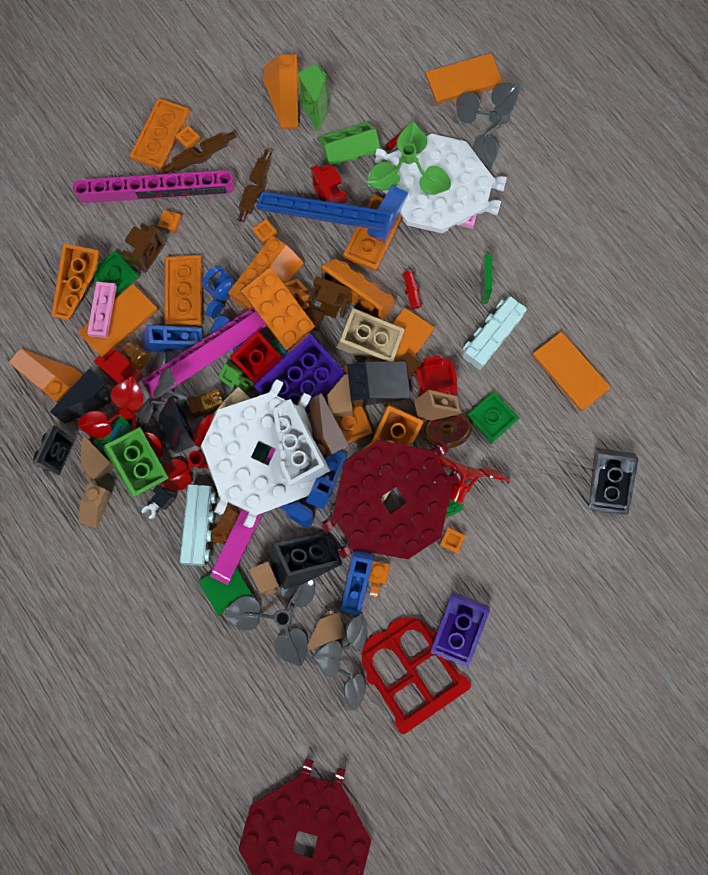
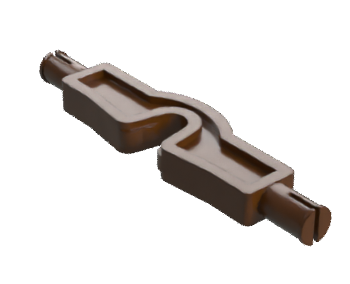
M232 131L224 136L222 133H219L214 137L203 140L200 143L202 149L200 154L190 147L171 158L172 162L164 166L163 169L167 174L174 169L180 171L192 164L204 163L211 158L213 153L227 147V142L236 138V135Z
M264 150L262 158L257 159L255 167L249 176L250 182L257 186L244 188L239 204L241 211L237 218L239 222H245L247 214L252 213L257 199L262 191H265V178L270 168L269 158L272 154L270 150Z

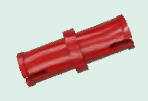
M406 271L402 273L410 309H419L422 307L414 272Z

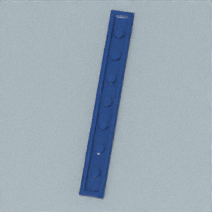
M262 191L256 208L261 211L388 232L394 217L393 212L264 191Z

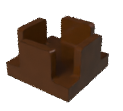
M141 223V229L134 226L125 238V242L135 248L134 252L131 254L123 250L121 253L127 261L138 266L140 271L147 273L166 244L158 228L153 225L149 227Z
M316 276L313 282V289L308 298L309 306L313 307L317 299V301L322 302L319 311L324 312L325 316L335 319L340 309V317L344 319L347 310L350 309L352 304L351 289Z

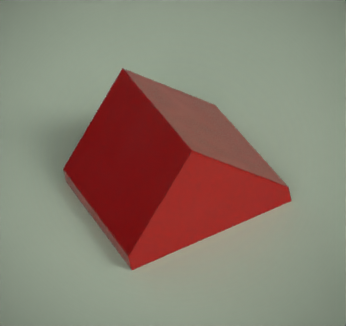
M256 331L229 357L255 382L281 356Z

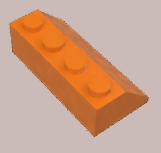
M271 236L228 294L233 303L247 311L252 306L240 292V289L269 266L283 284L294 278L304 262L286 244Z
M335 258L321 267L322 278L350 288L352 303L365 313L384 321L394 308L395 300L391 294L382 292L374 282H368L364 279L360 272L351 270L346 262H340Z

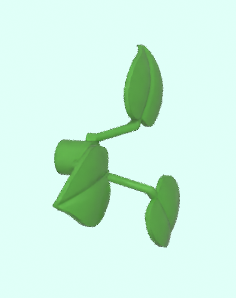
M414 121L402 131L397 140V147L402 155L399 158L397 168L394 169L393 164L389 162H380L372 168L366 180L375 189L389 190L392 185L396 187L400 182L397 172L400 170L402 163L412 164L415 162L420 173L423 175L419 180V185L423 192L435 195L451 188L450 178L442 168L429 166L426 173L423 171L416 153H420L426 148L427 138Z

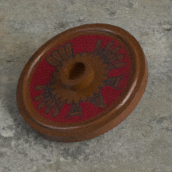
M462 413L441 419L428 420L424 426V437L434 447L441 442L446 444L448 449L460 446L469 439L472 433L471 422Z

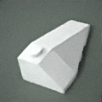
M289 399L273 408L279 440L278 448L281 455V469L289 485L293 486L312 481L329 472L330 469L292 400Z

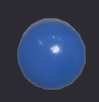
M220 266L211 268L204 276L202 282L203 288L219 301H225L230 298L228 292L235 284L234 280ZM221 271L218 279L208 286L210 278Z

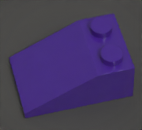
M452 592L430 652L469 668L489 615L490 606Z

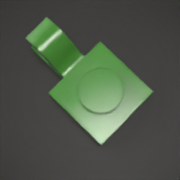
M229 361L224 364L218 377L231 388L238 386L243 392H246L247 388L251 389L253 383L251 379L242 377L243 371Z

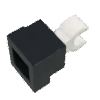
M156 485L152 490L155 493L151 498L153 503L142 509V513H146L151 509L152 514L149 516V519L156 517L159 507L166 510L176 499L159 485Z

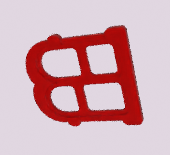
M413 617L399 618L389 625L386 632H379L370 637L363 647L361 656L363 667L367 673V682L371 685L374 684L395 716V725L401 734L408 733L471 689V684L466 676L459 674L450 660L430 652L437 633L433 630L430 631L424 622ZM416 630L423 635L429 647L420 655L410 660L400 646V639L405 632ZM380 649L392 650L407 671V675L391 687H387L373 666L374 654ZM431 656H436L453 681L450 687L437 696H433L416 671V667ZM410 683H414L424 697L425 704L411 714L405 715L395 701L394 695Z

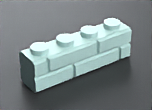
M510 296L505 301L502 299L496 307L498 309L496 313H491L485 320L487 324L484 328L479 327L474 334L476 338L472 342L468 341L462 349L464 351L463 358L479 370L483 368L526 313V307Z
M188 485L180 563L183 565L206 566V561H210L211 551L208 550V542H212L210 522L213 523L215 512L212 511V503H216L217 497L216 492H214L211 486Z

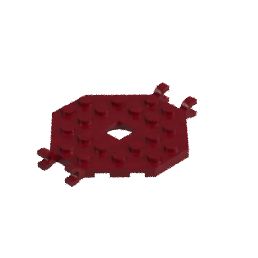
M376 439L343 461L332 516L320 523L325 533L337 524L349 541L338 548L343 559L350 555L353 550L409 560L441 538L453 483L460 481L462 478L457 469L447 475L437 459L438 456L449 451L446 444L441 442L429 450ZM396 487L404 498L405 503L394 511L389 512L380 497Z
M306 759L301 775L250 805L239 851L252 875L364 874L372 839L342 786L345 769L337 768L335 780L330 782L310 776L314 761ZM298 831L318 836L313 857L293 852Z

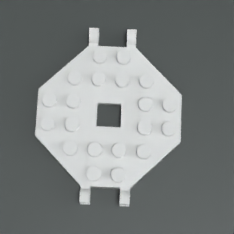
M436 134L426 136L427 146L422 152L416 153V157L419 159V163L425 173L429 166L442 168L451 181V188L435 195L423 192L419 185V180L423 175L420 173L415 162L412 164L403 162L400 170L397 172L400 182L396 187L409 192L400 211L405 224L438 233H444L450 227L456 224L460 225L470 220V217L476 214L480 215L484 212L498 215L501 201L492 200L488 202L491 188L504 191L507 177L503 176L493 178L466 141ZM377 148L375 163L389 162L396 169L399 158L402 157L401 152L397 150L387 154L386 151Z
M277 379L269 393L219 409L201 444L202 452L205 455L220 498L214 512L222 515L227 503L248 512L243 523L248 528L253 527L258 514L308 496L315 480L290 486L281 469V455L278 448L279 440L273 408L286 402V400L277 396L283 385V382ZM304 393L300 397L298 404H294L312 436L311 425L305 412V407L311 396ZM258 441L275 449L268 466L251 458Z

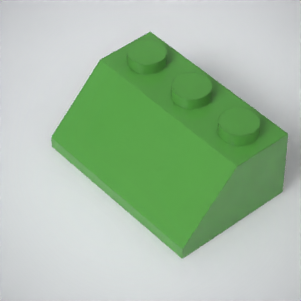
M315 64L298 72L297 75L301 105L315 129L320 131L328 109L327 101L329 99L326 91H328L325 82L327 76L324 70H320L318 65Z
M368 121L318 136L325 159L332 166L341 165L346 160H357L359 156L365 154L367 156L376 153L377 148L380 149L376 128Z
M140 427L103 447L131 499L168 479Z

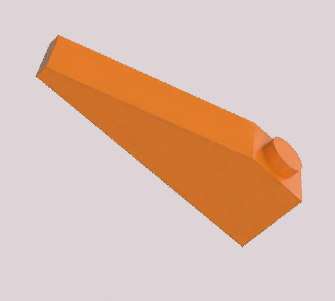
M297 54L278 55L264 65V85L281 129H299Z
M63 243L52 317L66 320L71 319L97 270L100 251Z
M20 349L8 362L57 403L83 376L73 367L24 349Z
M387 403L370 443L378 439L409 445L416 439L424 421Z

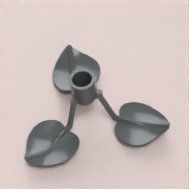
M500 83L495 86L491 95L492 103L495 105L492 112L479 111L480 99L473 93H463L457 98V115L463 123H472L476 119L477 113L489 115L490 121L495 125L483 134V138H477L473 144V151L487 169H492L498 154L497 141L487 135L500 128V124L509 122L510 112L513 110L519 95V84Z
M164 350L154 360L149 374L165 365L166 355ZM166 368L158 378V384L154 389L153 397L157 399L166 392V400L173 396L180 407L183 408L187 402L188 395L177 390L175 387L169 390L177 382L173 378L171 369ZM147 399L138 412L137 428L140 427L142 429L149 421L154 405H165L167 401H151Z
M313 579L292 588L283 590V587H281V595L289 600L284 610H277L274 615L259 613L260 605L258 601L249 596L237 599L225 609V615L228 620L242 630L256 628L259 622L258 617L273 619L274 623L283 627L285 634L279 635L275 641L277 655L281 659L297 666L303 664L308 649L307 637L298 628H294L290 632L288 631L287 625L291 621L288 611L291 602L297 607H303L312 601L314 597Z
M361 615L352 618L346 626L345 638L349 643L347 646L341 647L338 641H330L318 649L312 656V659L325 676L333 677L339 672L348 677L349 680L344 683L343 692L345 700L352 710H356L361 704L366 691V683L361 674H354L352 677L350 673L340 669V661L343 650H348L352 647L354 651L358 652L367 641V625Z

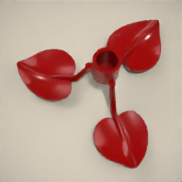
M133 376L114 386L111 391V399L120 409L108 420L106 414L102 411L94 410L84 414L78 422V426L82 431L93 438H105L112 430L109 423L113 422L119 415L124 419L132 418L133 430L136 429L137 415L135 412L142 407L144 398L140 386ZM144 431L143 433L156 457H162L164 453L159 437L152 432Z
M213 414L204 418L194 431L193 440L197 447H201L215 417ZM202 449L192 451L189 454V468L182 460L174 459L169 461L163 467L168 479L158 485L171 491L186 489L192 482L189 474L192 471V466L198 469L205 467L209 470ZM214 485L215 492L218 495L216 485Z
M441 455L437 457L441 465L448 466L452 472L457 469L462 475L460 481L453 483L450 499L463 503L466 493L470 492L471 487L479 477L487 476L497 480H505L508 484L510 483V479L496 470L485 467L476 469L468 467L463 463L455 462L446 456ZM475 477L467 486L468 483L465 480Z

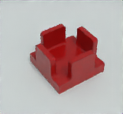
M331 164L321 168L318 165L310 167L312 185L320 201L339 204L347 202V193L345 190L340 192L337 186L342 183V179L335 167H332Z
M113 348L102 358L98 356L94 360L95 364L116 384L125 381L130 376H133L137 383L143 378V375L137 369H133L130 366V362Z
M442 355L424 358L422 366L416 369L415 372L419 397L428 390L457 396V376L454 363H451L450 358L443 359Z

